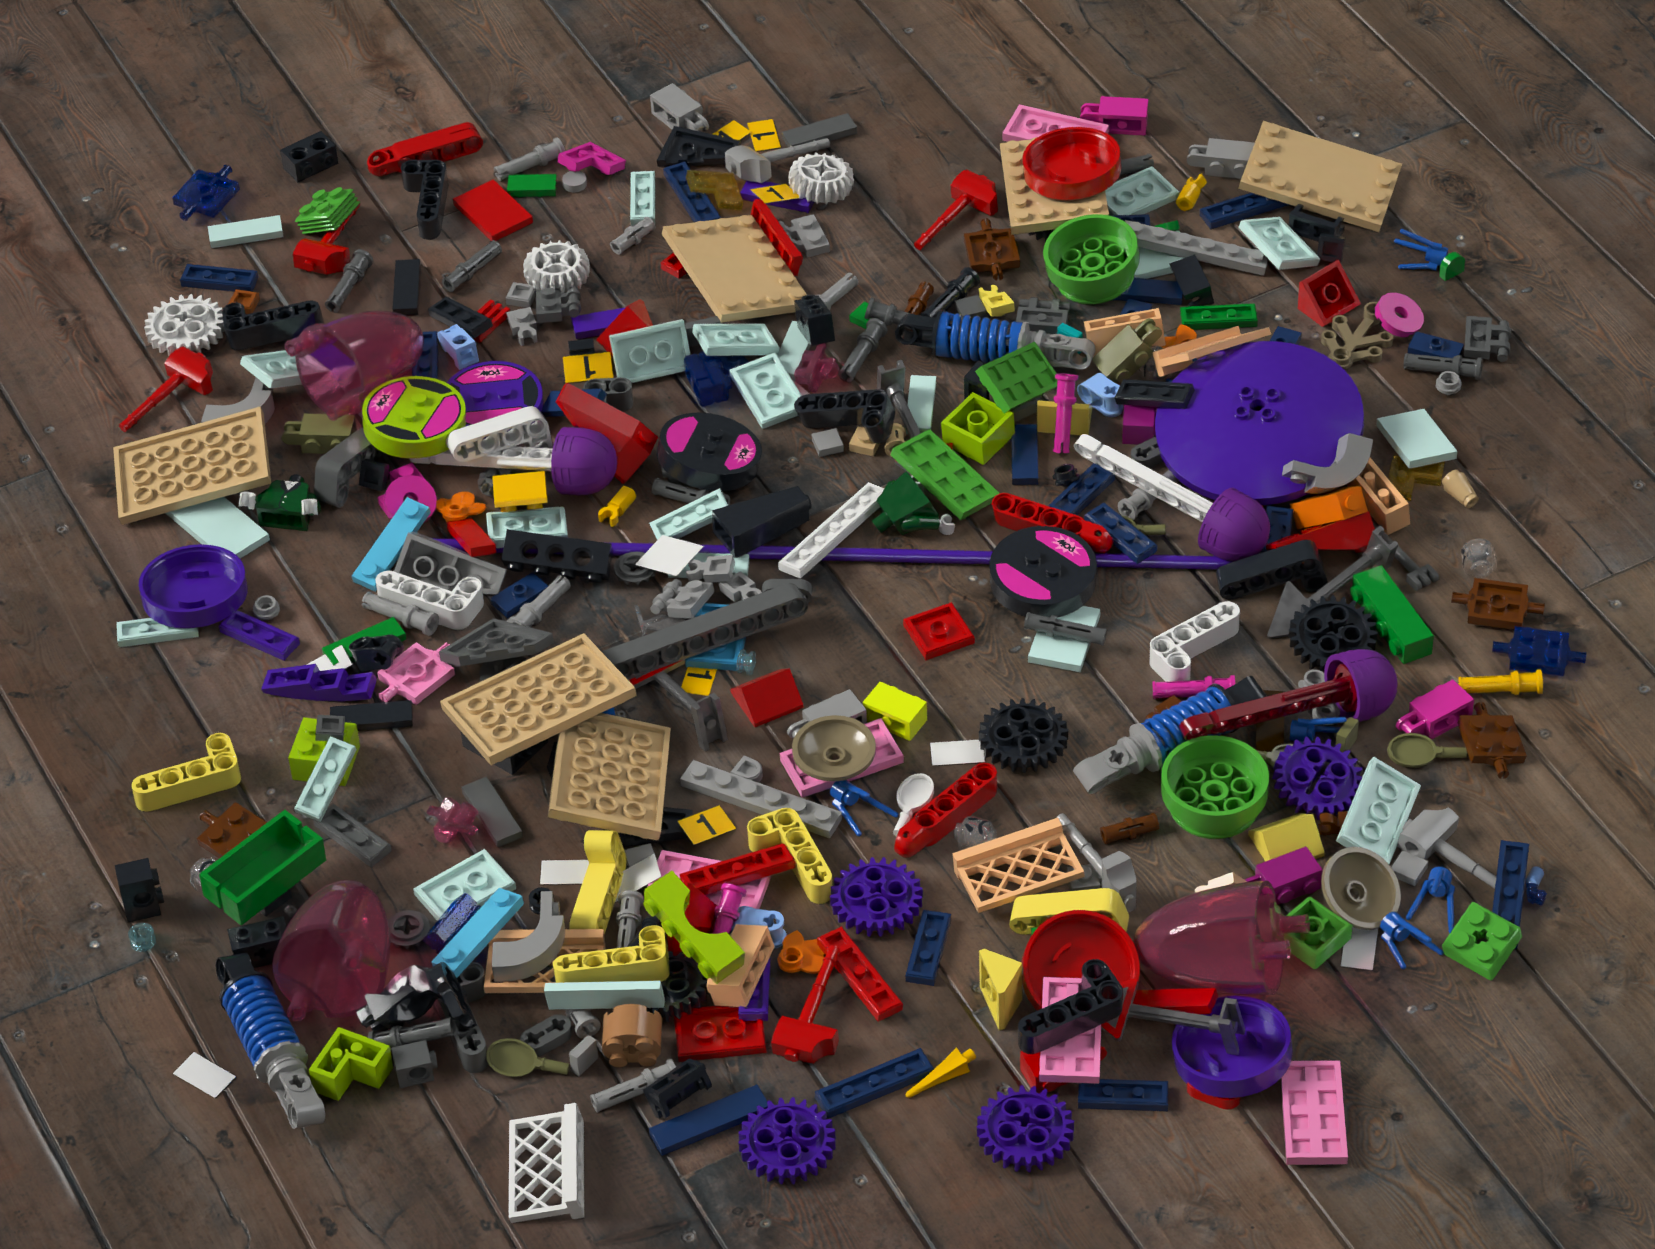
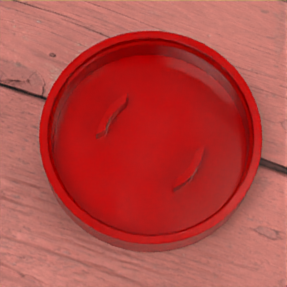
M1067 127L1047 132L1034 139L1026 147L1022 157L1024 178L1027 185L1034 192L1042 196L1058 200L1082 199L1099 194L1118 180L1122 169L1120 147L1117 141L1103 131L1087 127Z
M1089 910L1065 911L1043 922L1030 937L1021 961L1022 985L1032 1006L1037 1011L1042 1009L1043 977L1082 978V966L1091 959L1104 961L1119 983L1133 978H1137L1139 981V957L1128 933L1111 918Z

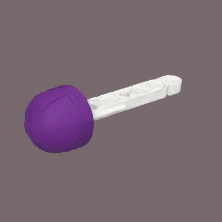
M563 427L560 429L555 438L553 449L513 446L467 462L457 461L450 450L426 458H409L413 463L430 464L432 462L439 465L551 471L557 492L568 495H587L601 491L611 482L617 469V455L611 441L600 432L576 427Z
M1082 434L1075 442L1074 448L1082 457L1095 464H1099L1109 472L1201 521L1198 545L1208 553L1218 558L1235 562L1257 555L1265 547L1270 533L1268 515L1260 503L1235 488H1228L1212 503L1115 449L1102 445L1100 441L1089 435Z

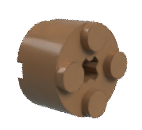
M639 1004L618 1005L613 1008V1013L609 1015L607 1011L603 1018L602 1052L610 1059V1065L624 1067L627 1063L639 1062L643 1066H653L656 1064V1059L661 1053L662 1017L659 1012L654 1010V1014L647 1012V1006Z

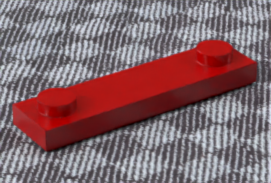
M754 199L751 215L792 274L798 276L800 265L803 262L802 253L794 245L766 203L761 199Z
M782 843L681 873L680 880L682 882H690L704 895L720 891L724 883L740 885L794 869L796 861L786 845Z
M842 926L817 938V945L825 955L830 945L840 948L834 967L878 1022L903 1010L901 1000Z

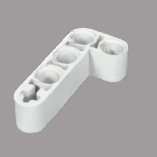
M533 406L450 432L446 439L448 449L459 462H467L522 443L526 447L553 449L549 425L539 409Z
M394 571L381 572L375 579L378 596L407 607L410 605L418 606L421 611L427 613L434 612L439 616V625L454 630L467 628L484 605L481 581L475 577L462 579L453 591Z
M1230 601L1219 603L1154 637L1150 642L1151 668L1165 682L1190 681L1191 658L1238 633L1240 616L1238 605Z

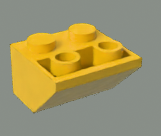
M545 471L492 476L495 508H501V512L517 511V506L527 505V510L543 508V503L548 502Z

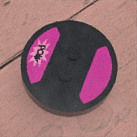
M696 412L678 415L663 425L656 453L662 468L678 481L699 489L715 491L720 488L721 491H728L744 487L756 477L761 460L762 447L756 435L743 424L725 416Z
M1034 526L1013 532L998 543L990 557V587L995 598L1008 610L1026 617L1027 612L1051 617V615L1057 617L1068 615L1081 608L1091 598L1096 587L1097 562L1092 548L1080 536L1062 528Z

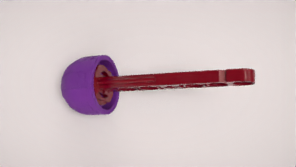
M1367 649L1349 650L1333 654L1327 659L1324 671L1325 682L1217 709L1210 713L1205 712L1194 715L1182 721L1179 728L1184 738L1191 740L1207 736L1208 734H1218L1334 703L1337 704L1340 710V717H1345L1346 719L1352 717L1361 722L1381 715L1391 706L1397 693V676L1391 663L1380 653Z

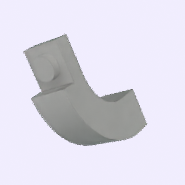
M255 378L252 390L244 400L232 405H206L201 423L261 407L266 424L275 410L272 396L273 389H270L258 378Z
M1348 433L1339 438L1336 457L1330 467H1318L1293 460L1283 466L1282 476L1291 478L1290 481L1294 483H1306L1305 493L1323 494L1337 490L1354 480L1363 471L1371 454L1373 439Z
M541 891L539 924L529 936L518 941L493 942L492 970L494 982L517 981L533 976L546 968L560 952L566 930L564 917L560 915L559 902H554L553 891Z

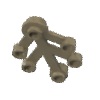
M1369 302L1364 306V319L1353 334L1347 324L1348 319L1345 316L1337 315L1333 317L1332 328L1340 332L1345 342L1344 347L1339 346L1336 341L1337 334L1334 331L1325 330L1322 332L1321 343L1331 351L1328 357L1343 369L1350 368L1353 362L1367 359L1369 362L1378 363L1382 360L1383 351L1380 347L1372 346L1368 350L1353 352L1357 348L1376 344L1383 348H1388L1393 345V334L1388 331L1364 337L1372 325L1381 322L1375 316V306L1378 302Z

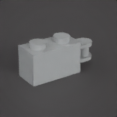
M673 83L650 95L652 114L669 128L673 129L674 126L695 131H706L709 129L707 120L702 116L703 108L701 104Z
M1209 138L1208 146L1194 144L1189 147L1187 163L1194 167H1204L1205 175L1241 179L1255 142Z
M849 689L802 710L803 720L792 724L788 728L787 734L790 738H794L796 733L805 724L824 716H846L866 724V709Z

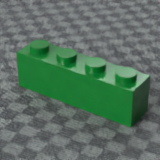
M1383 566L1354 574L1352 587L1350 588L1352 599L1358 602L1361 607H1365L1364 615H1372L1371 621L1376 622V630L1381 638L1384 637L1392 654L1397 655L1403 664L1431 655L1434 635Z

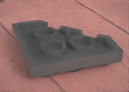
M493 618L440 650L439 655L440 661L460 667L539 654L553 644L554 639L553 633Z

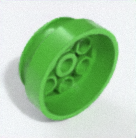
M1102 214L1084 215L1063 223L1049 235L1043 249L1045 267L1051 282L1058 287L1059 291L1066 298L1082 304L1104 303L1120 296L1132 284L1140 261L1137 237L1131 226L1119 218Z
M1216 735L1193 738L1173 749L1164 761L1161 774L1162 799L1175 822L1182 829L1195 836L1208 839H1223L1238 835L1252 825L1267 802L1269 771L1266 762L1253 747L1240 740Z

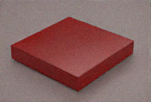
M952 602L903 619V626L925 660L975 644L974 635Z

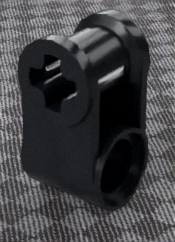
M388 634L375 637L365 636L356 639L349 645V650L359 671L368 672L371 670L388 669L393 664V658L403 652L404 646L397 636Z

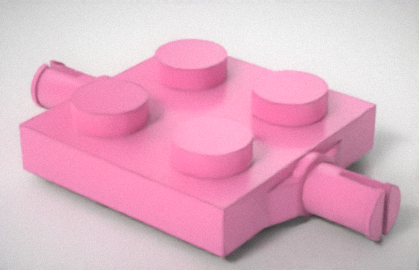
M416 642L395 658L393 664L388 669L378 671V679L389 686L379 694L381 701L388 702L395 695H400L408 700H412V703L417 705L455 675L454 667L440 661L439 651L450 644L446 642L439 649L433 651L424 648Z

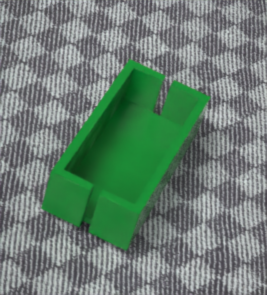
M283 810L199 874L203 896L219 909L223 908L224 913L242 926L327 861L323 838L306 825L303 827L300 820L288 811Z

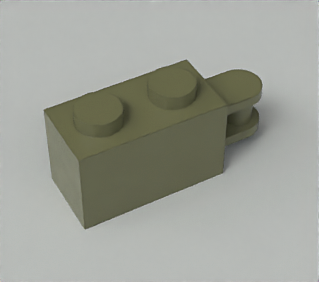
M1151 318L1144 320L1136 329L1128 324L1092 358V361L1108 379L1121 385L1123 379L1129 380L1153 356L1152 352L1154 350L1151 346L1161 337L1162 330L1159 327H1155L1156 324Z
M304 413L302 421H288L285 423V432L282 434L281 439L288 445H301L302 453L325 454L357 431L355 415Z

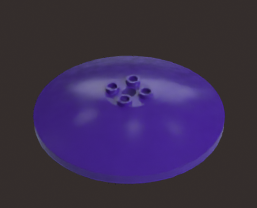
M1278 341L1242 343L1210 353L1185 368L1172 381L1173 383L1193 384L1195 391L1187 408L1158 407L1155 418L1156 440L1161 458L1167 468L1182 484L1213 500H1216L1228 488H1235L1250 496L1261 505L1283 503L1310 494L1305 493L1306 483H1294L1290 481L1291 478L1282 476L1283 466L1295 460L1318 467H1330L1336 457L1339 438L1348 433L1363 436L1364 410L1361 395L1348 373L1335 361L1313 349ZM1256 406L1264 407L1260 411L1252 410Z

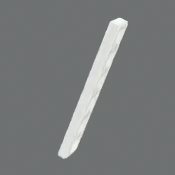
M868 482L779 561V570L801 579L880 508L877 498L882 494L884 488Z

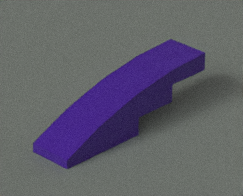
M316 664L268 670L261 690L265 694L314 701L371 699L377 678L373 672L348 675L345 668L320 671Z

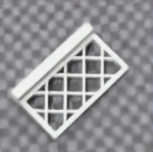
M565 1104L564 1111L509 1120L510 1222L515 1223L569 1213L572 1219L584 1218V1120L577 1104ZM561 1122V1128L554 1135L545 1131L551 1124ZM529 1127L533 1129L524 1140L517 1136V1129ZM542 1135L548 1141L538 1150L531 1144ZM554 1145H557L561 1148V1152L554 1159L545 1155ZM527 1149L534 1155L525 1164H522L517 1158ZM542 1159L548 1165L537 1174L531 1168ZM554 1169H557L562 1175L552 1184L545 1178ZM525 1174H528L534 1179L523 1189L517 1185V1182ZM541 1183L548 1189L539 1198H536L530 1193ZM555 1193L562 1197V1204L548 1206L545 1204ZM525 1198L533 1202L527 1210L517 1212V1206Z

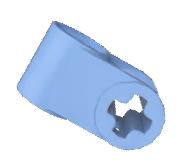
M1097 373L1077 386V392L1081 400L1085 404L1093 406L1104 416L1117 417L1123 412V405L1117 404L1114 399L1120 385L1108 379L1104 374Z
M749 906L739 907L738 912L740 916L736 922H733L730 935L736 924L768 926L774 948L782 946V942L787 934L783 929L784 917L780 912L755 909Z

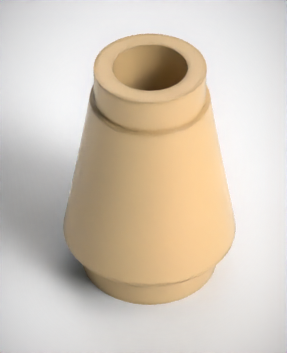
M1453 470L1443 478L1444 491L1466 508H1471L1478 502L1479 498L1463 472Z

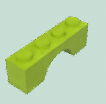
M671 870L645 888L644 907L651 916H656L662 922V928L668 936H674L677 939L682 952L688 958L692 957L698 963V968L702 975L707 979L711 978L714 983L718 984L744 965L745 952L727 932L719 934L704 933L695 929L688 922L684 913L689 905L690 890Z

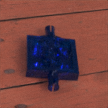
M225 164L216 173L198 169L172 197L175 206L185 208L179 214L182 220L188 221L193 213L196 212L215 218L240 190L239 182L227 178L233 171L231 166Z
M1515 626L1514 636L1510 643L1493 641L1492 652L1508 654L1510 659L1509 670L1536 672V670L1541 669L1542 674L1564 676L1565 667L1569 661L1585 664L1587 652L1570 651L1568 644L1569 633Z

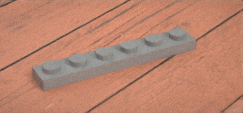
M1125 220L1136 234L1138 247L1185 258L1195 254L1198 261L1263 276L1265 274L1269 259L1260 250Z
M695 760L691 762L680 778L682 787L761 815L781 808H791L798 813L807 831L827 838H831L842 821L841 811Z

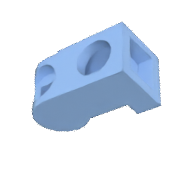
M455 324L449 329L441 330L437 333L442 349L454 359L455 366L459 370L479 362L476 342L463 328Z

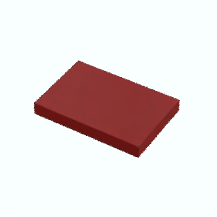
M494 179L453 198V205L490 241H497L533 223V216Z
M709 1006L701 1007L700 1009L691 1008V1015L683 1012L681 1013V1019L676 1018L674 1015L679 1062H685L689 1058L692 1060H704L766 1053L763 1020L744 1021L739 1019V1007Z

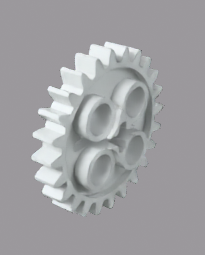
M192 294L187 299H184L182 295L179 296V300L170 297V303L161 301V308L154 306V313H148V319L145 320L146 326L144 329L148 343H152L153 349L159 348L160 353L167 350L168 356L183 346L197 353H201V348L209 350V344H218L217 338H223L222 332L225 331L222 307L219 308L217 302L212 303L211 298L203 301L202 295L196 299H193Z

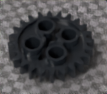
M1334 595L1331 596L1330 601H1326L1321 596L1320 603L1318 604L1311 599L1310 606L1302 604L1301 612L1295 611L1294 619L1290 620L1289 646L1294 648V656L1301 655L1300 663L1303 664L1310 661L1309 669L1312 670L1316 666H1320V671L1324 672L1326 661L1333 654L1357 649L1375 650L1377 631H1375L1376 622H1371L1372 615H1364V606L1356 609L1355 600L1350 604H1346V597L1337 602Z
M1021 698L1020 704H1016L1013 699H1010L1009 706L1002 702L999 703L1000 710L991 708V715L985 714L984 722H980V749L984 750L986 758L992 757V764L1001 762V769L1009 765L1012 772H1015L1017 767H1021L1023 773H1026L1027 767H1031L1033 771L1037 772L1038 765L1048 768V761L1056 763L1057 756H1063V749L1067 748V722L1062 721V713L1055 714V707L1046 709V702L1038 706L1035 699H1032L1029 704H1026L1024 698Z
M672 951L668 952L669 977L661 982L665 997L664 1008H647V1012L654 1014V1010L659 1012L661 1017H664L667 1022H670L671 1016L674 1015L676 1018L681 1019V1013L683 1012L691 1015V1007L700 1009V1001H707L706 994H709L707 991L708 979L700 972L698 963L692 957L685 958L682 951L677 956H673Z

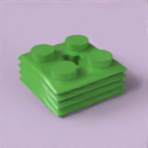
M338 187L330 192L322 189L314 193L311 203L299 210L300 215L295 220V222H298L297 226H301L302 234L336 231L360 204V201H357L358 197H355L356 193H352L353 189L343 190L342 187Z
M1309 896L1273 926L1272 940L1311 968L1317 969L1352 938L1351 928L1353 926Z
M1472 902L1442 944V949L1447 957L1481 976L1493 980L1521 940V928L1481 905ZM1487 938V942L1481 941L1477 944L1478 939Z

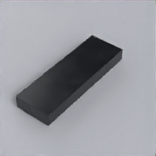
M420 259L395 260L393 316L418 315Z
M449 297L443 298L428 309L431 317L450 327L457 324L473 339L493 326L490 318Z
M1123 379L1114 399L1117 404L1186 409L1195 389L1193 384Z
M412 700L330 707V715L345 716V722L355 723L358 731L413 726Z

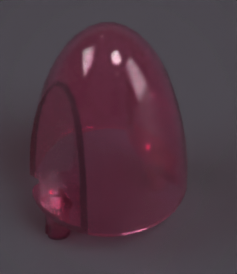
M366 311L345 316L327 324L311 325L304 329L299 337L285 343V350L288 355L295 356L299 377L312 401L327 414L330 420L335 421L344 415H357L361 412L363 403L372 390L387 381L404 377L410 372L421 357L424 348V336L419 325L406 315L391 311Z
M340 880L330 883L310 896L287 925L274 954L273 973L278 987L291 1001L287 1015L290 1018L294 1011L293 1021L303 1020L306 1012L314 1009L323 1011L329 1018L357 1015L356 1010L367 1004L364 997L366 994H380L383 992L390 962V928L383 904L375 892L367 885L354 880Z
M1269 881L1244 882L1206 889L1166 904L1142 921L1135 932L1133 943L1139 960L1146 968L1156 975L1179 985L1193 989L1216 988L1217 993L1230 995H1275L1281 983L1284 959H1290L1291 948L1287 949L1290 943L1288 940H1284V934L1309 933L1310 922L1306 923V921H1309L1308 914L1283 916L1280 907L1276 903L1275 890Z

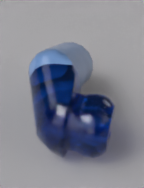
M1540 867L1531 868L1525 880L1527 900L1531 904L1543 905L1547 893L1545 890L1538 889L1544 876V871Z

